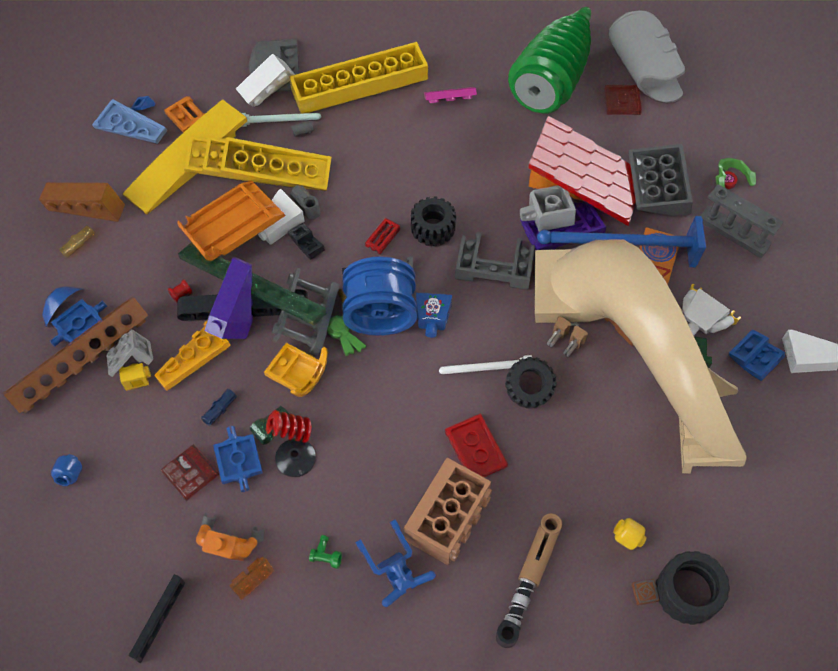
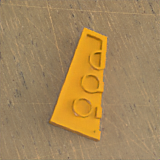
M207 321L200 331H196L192 335L193 339L187 345H183L179 349V353L174 358L171 357L154 375L166 391L231 346L227 339H221L204 331Z

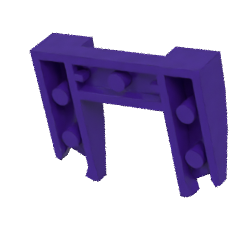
M583 201V203L573 202L576 209V222H574V225L548 230L550 232L605 233L606 226L592 205ZM520 218L531 245L535 246L534 251L556 250L557 247L569 244L552 243L551 241L548 244H541L537 239L539 231L535 220L522 221Z

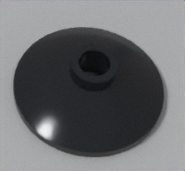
M295 438L282 443L275 455L277 468L289 477H300L307 474L313 468L316 460L313 446L309 442L304 443L302 439L296 441ZM292 453H298L297 457H291Z

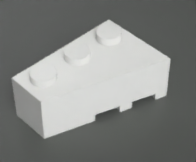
M272 54L236 90L248 104L255 107L290 81L289 76L295 74L282 59Z

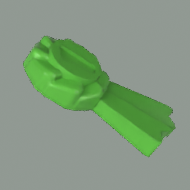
M336 315L330 318L327 329L328 334L333 338L340 339L345 356L354 354L352 346L360 353L361 349L366 348V345L349 332L350 328L343 322V317Z

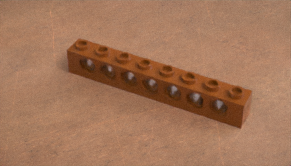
M130 297L2 394L19 413H27L35 406L34 402L38 399L42 401L51 394V389L55 386L59 388L67 382V377L71 374L75 376L84 369L82 366L87 362L92 363L98 359V354L101 351H108L115 345L114 342L125 333L128 334L130 329L134 326L138 328L144 324L148 314L134 297ZM124 314H127L130 318L129 323L123 325L121 322V317ZM108 326L114 328V334L110 337L105 334ZM92 338H97L99 344L96 348L92 349L89 346V342ZM81 350L83 353L82 359L74 360V352ZM61 362H65L67 365V369L63 373L57 371V365ZM43 375H50L51 381L49 384L42 385L40 383ZM32 387L34 388V395L29 398L24 397V390Z

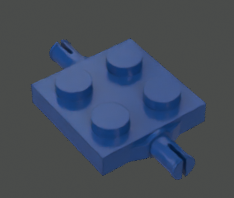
M83 299L78 301L51 322L59 334L51 339L50 343L56 347L63 340L69 343L101 320L98 313L107 307L105 302L101 301L95 307H92Z
M231 426V429L227 427L229 439L213 445L222 484L239 481L241 492H245V489L249 491L247 479L263 473L254 435L237 436L235 426Z

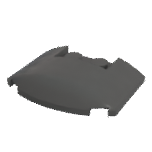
M297 38L258 41L249 60L250 75L272 54L282 59L295 75L299 74ZM290 81L275 92L292 91Z

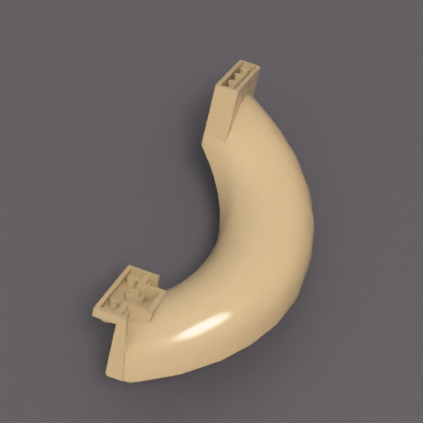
M616 239L594 240L573 249L535 250V322L556 323L558 316L563 317L569 322H591L601 318L613 320L636 347L679 416L682 473H691L692 466H744L747 457L720 399L723 396L737 394L738 387L729 383L706 366L681 308L652 261L635 245L625 240Z

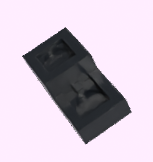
M303 223L288 231V235L310 260L325 251L324 245L313 236L312 231Z

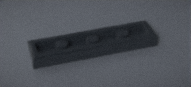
M173 575L128 655L133 660L141 663L185 585L184 580L180 576Z

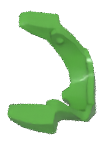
M734 158L720 159L718 164L719 175L715 177L717 185L719 184L725 188L726 174L723 170L727 171L732 167L740 170L746 176L750 186H755L756 172L751 171L743 161Z

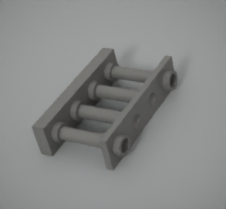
M718 184L708 196V199L714 201L712 207L708 206L701 215L703 224L762 258L772 244L771 241L767 240L769 234L774 236L783 224V221ZM720 206L730 211L728 216L719 212ZM736 215L746 220L744 226L735 221ZM752 225L763 230L760 235L750 230Z
M297 268L293 274H289L286 282L289 286L278 323L276 322L272 329L274 334L273 341L277 342L281 335L308 344L310 347L309 354L316 357L323 347L339 284L332 281L325 288L298 278L301 269ZM296 285L322 295L321 297L324 298L323 303L318 304L295 295ZM291 302L317 311L319 314L318 319L313 320L289 311ZM289 318L312 327L315 330L314 335L309 337L285 328L286 319Z

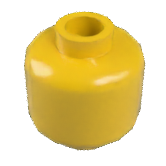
M632 518L619 520L613 530L615 540L629 550L642 547L647 539L644 526Z

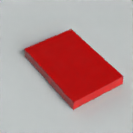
M481 413L445 429V433L462 466L482 477L508 467V463Z

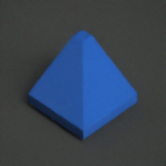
M149 96L138 97L130 109L134 111L143 110L155 106L156 103Z

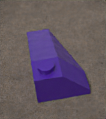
M236 257L232 258L210 312L205 332L221 339H246L248 337L253 322V315H251V306L253 305L251 299L252 264Z

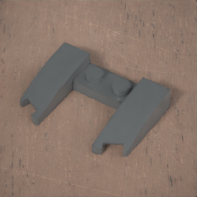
M476 232V239L467 241L465 235H462L455 279L473 281L474 277L499 280L510 282V287L528 290L534 245L529 250L521 246L523 239L517 238L514 263L477 258L481 232Z

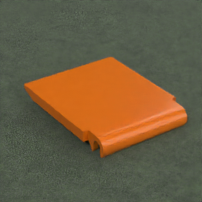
M248 181L234 187L190 215L191 217L185 216L188 221L186 225H182L179 220L177 224L204 258L212 261L220 255L225 256L286 215L253 181Z

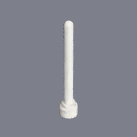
M524 355L523 359L532 357V355ZM519 360L440 367L439 372L440 374L509 369Z

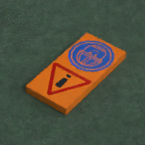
M647 227L643 234L675 236ZM640 246L639 249L652 261L668 285L679 247Z

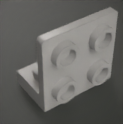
M132 329L128 334L125 333L120 338L119 344L115 348L112 347L107 353L108 375L113 377L131 356L138 362H144L149 365L153 360L150 341Z

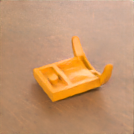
M286 342L266 368L264 374L289 388L291 394L303 397L320 380L327 364L328 350L326 347H322L318 360Z

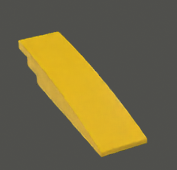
M222 99L166 148L123 192V196L146 215L149 214L197 174L184 171L190 135L207 139L208 136L226 139V137L235 138V131L247 122V117Z
M190 135L184 171L287 187L298 185L303 186L305 189L327 191L332 157L230 137L221 139L208 136L207 139Z

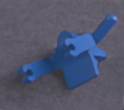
M396 519L391 521L390 524L406 551L404 556L398 552L379 563L376 567L361 539L355 542L373 573L379 576L385 572L394 589L382 600L384 607L390 606L400 596L405 594L406 589L410 587L413 589L436 577L434 571L426 572L415 578L412 577V572L405 563V560L412 556V550L402 534Z

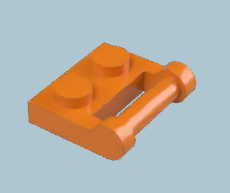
M189 96L184 97L164 110L165 114L183 133L205 114L193 103V99ZM184 107H189L197 117L194 118Z

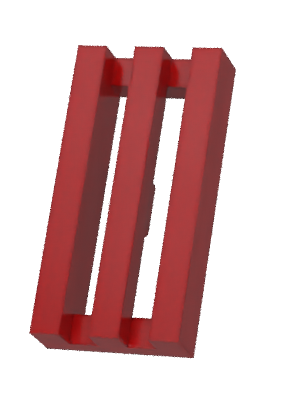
M385 218L365 242V246L367 248L371 247V250H376L378 254H381L400 231V225ZM389 224L387 229L380 235L379 239L373 244V241L378 237V235L382 232L386 225Z

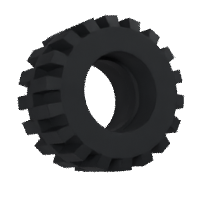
M429 196L426 197V200L421 199L419 203L414 204V208L411 210V232L413 237L418 239V242H425L427 246L429 244L437 246L439 243L443 245L444 241L448 242L450 237H453L456 229V212L454 206H451L449 201L445 202L444 198L438 199L437 196L430 198ZM438 219L441 222L437 224L427 223L426 220Z
M532 357L522 358L512 365L506 376L505 387L507 388V394L520 407L523 406L528 409L538 408L544 405L554 394L557 385L555 381L556 374L553 373V368L549 367L545 360L541 361L537 357L535 359ZM534 372L539 375L542 380L541 390L536 394L525 393L519 386V379L522 374Z

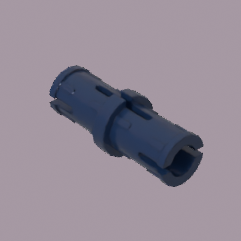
M226 389L217 401L214 400L210 409L201 417L202 421L211 426L221 414L226 412L229 404L237 398L235 393L230 389Z

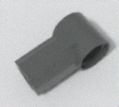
M295 186L290 192L291 198L304 211L308 219L318 218L321 214L318 199L312 196L303 186Z

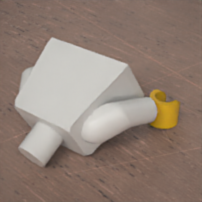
M695 284L691 285L690 290L683 298L682 311L685 314L686 321L689 322L688 325L693 336L698 330L705 334L721 331L737 324L741 317L735 318L733 316L734 310L729 314L730 309L705 293L701 287L696 290L694 289Z

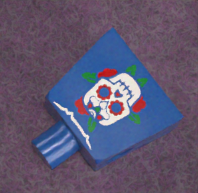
M416 292L418 327L426 329L425 335L427 337H436L437 330H445L452 307V295Z

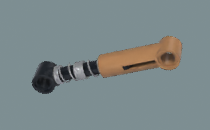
M546 514L542 518L518 577L520 586L516 589L517 593L512 598L509 614L505 615L506 617L497 629L496 641L503 648L513 647L518 640L521 629L520 620L523 619V612L527 610L530 602L529 597L531 592H534L533 588L538 587L562 528V521L556 514ZM551 523L555 526L556 529L549 530L546 528L545 524ZM544 538L547 539V542L541 555L538 554V551ZM509 630L512 632L513 638L507 640L503 638L501 632Z

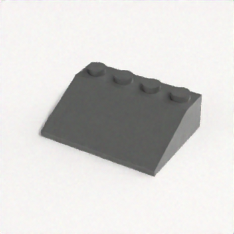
M676 144L629 150L637 210L669 216L691 214L693 201L683 145Z

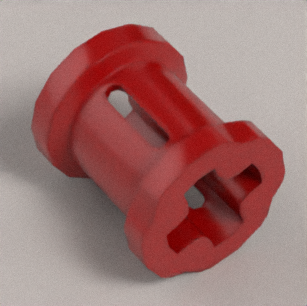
M184 279L177 286L167 289L176 303H178L179 298L187 294H193L190 286Z

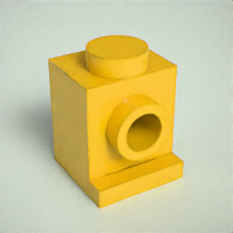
M134 363L128 367L122 366L119 369L121 384L126 391L149 385L148 378L151 377L148 366L144 367L142 363Z

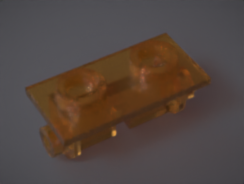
M263 556L260 559L256 558L247 567L249 571L247 575L242 571L231 580L232 583L229 586L241 600L275 571Z

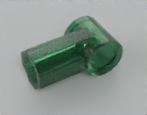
M282 406L276 409L280 413L286 412L287 415L289 414ZM269 415L264 419L256 420L250 426V431L262 445H266L274 439L273 430L269 434L266 432Z

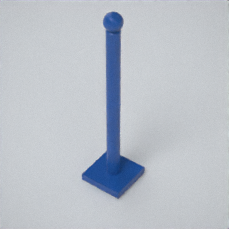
M702 216L694 217L686 236L550 232L545 229L541 230L537 235V239L541 244H548L550 241L552 243L586 244L594 240L616 239L625 240L635 246L687 247L689 267L695 268L706 249Z

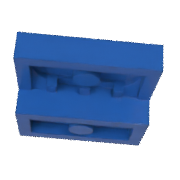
M752 329L729 352V356L745 371L762 381L785 357V352L771 345L768 337Z

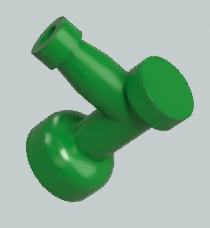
M321 535L317 549H311L309 561L330 563L332 568L339 569L342 552L325 553L329 537Z

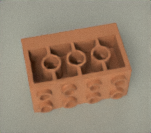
M446 458L404 527L406 541L446 565H449L451 560L455 562L461 551L459 550L461 543H466L471 534L472 524L476 526L481 517L482 507L486 508L491 500V481Z

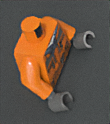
M205 513L196 537V543L202 546L203 552L244 561V558L251 554L258 542L264 540L265 529L257 531V526L252 527L251 537L247 540L211 530L214 527L216 515L213 518H208L207 513Z

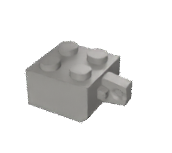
M552 186L533 190L530 193L529 206L520 208V218L522 221L535 220L540 232L544 229L550 230L574 225L576 209L567 190L560 186Z

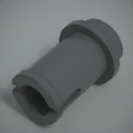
M308 120L305 123L291 126L294 137L308 132L311 134L314 131L312 122H308Z

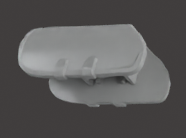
M647 11L627 12L616 19L609 29L608 36L637 87L647 96L657 101L673 103L680 100L683 96V91L676 78L685 73V66L677 53L675 43H672L669 37L670 33L663 27L655 15Z

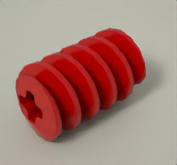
M274 410L268 417L266 432L269 434L273 430L274 437L280 432L281 438H285L288 433L289 440H292L295 435L296 441H300L302 437L303 442L307 443L312 425L308 417L302 418L300 415L295 416L291 413L287 415L286 412L280 413Z

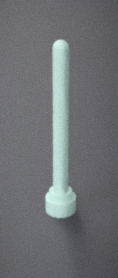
M242 113L247 117V122L241 127H247L250 123L319 120L321 114L249 116V114Z

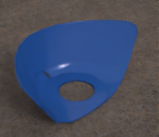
M65 286L56 288L51 292L45 301L42 313L46 327L61 303L68 296L82 288Z

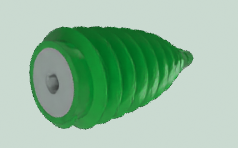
M582 7L574 14L564 16L546 26L535 36L511 66L508 74L509 87L515 99L526 109L537 113L549 114L557 111L561 105L568 102L583 74L590 54V18L592 13L589 7Z

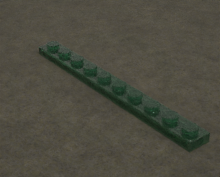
M190 243L178 253L181 260L221 280H224L231 263L222 257H217L212 261L206 260L193 243ZM252 272L251 295L313 326L327 314L325 307Z

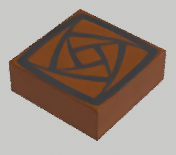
M654 579L632 583L637 606L660 601Z

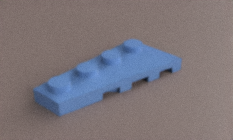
M114 99L109 102L92 124L95 129L156 144L159 143L167 132L166 127Z

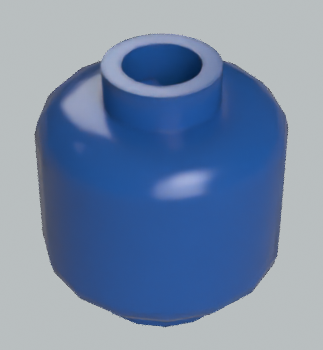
M71 454L58 457L51 470L54 482L61 486L74 484L82 471V464L76 456Z

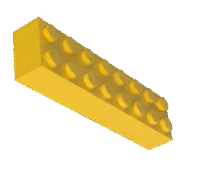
M414 42L292 75L289 78L300 113L303 114L427 80L428 64L418 43Z

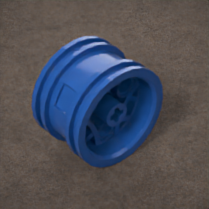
M391 257L364 258L350 264L343 272V292L347 296L343 303V322L345 325L358 333L376 336L396 334L414 325L417 320V305L412 297L416 289L415 271L408 263Z

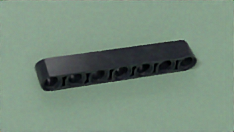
M295 289V295L308 299V292L306 290ZM287 290L251 292L253 302L251 315L253 317L280 315ZM218 294L179 298L177 318L181 321L208 320ZM291 302L289 311L303 314L308 311V307Z

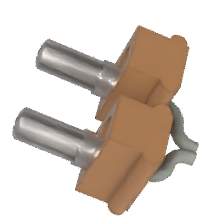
M558 316L554 325L553 335L547 342V345L553 347L559 338L563 339L565 335L569 334L570 326H574L569 346L563 353L564 355L567 354L566 357H569L575 348L579 349L582 344H585L588 333L579 327V323H570L563 317Z

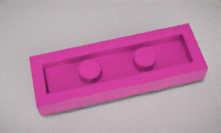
M475 87L424 92L425 100H429V103L439 102V99L446 98V101H454L456 97L471 99L472 95H477Z

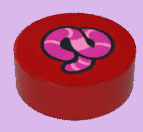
M726 171L725 188L732 189L735 187L738 179L734 173Z

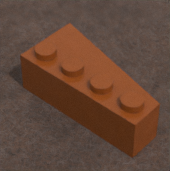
M46 182L39 201L49 211L119 222L125 207L124 202L108 183Z

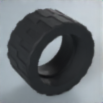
M699 551L679 553L667 563L657 579L659 604H661L665 613L669 614L672 619L680 621V623L690 625L704 623L719 612L728 600V593L730 591L728 576L723 566L706 553L703 554ZM690 570L698 573L706 580L711 592V599L707 605L693 606L678 596L673 584V577L678 571Z

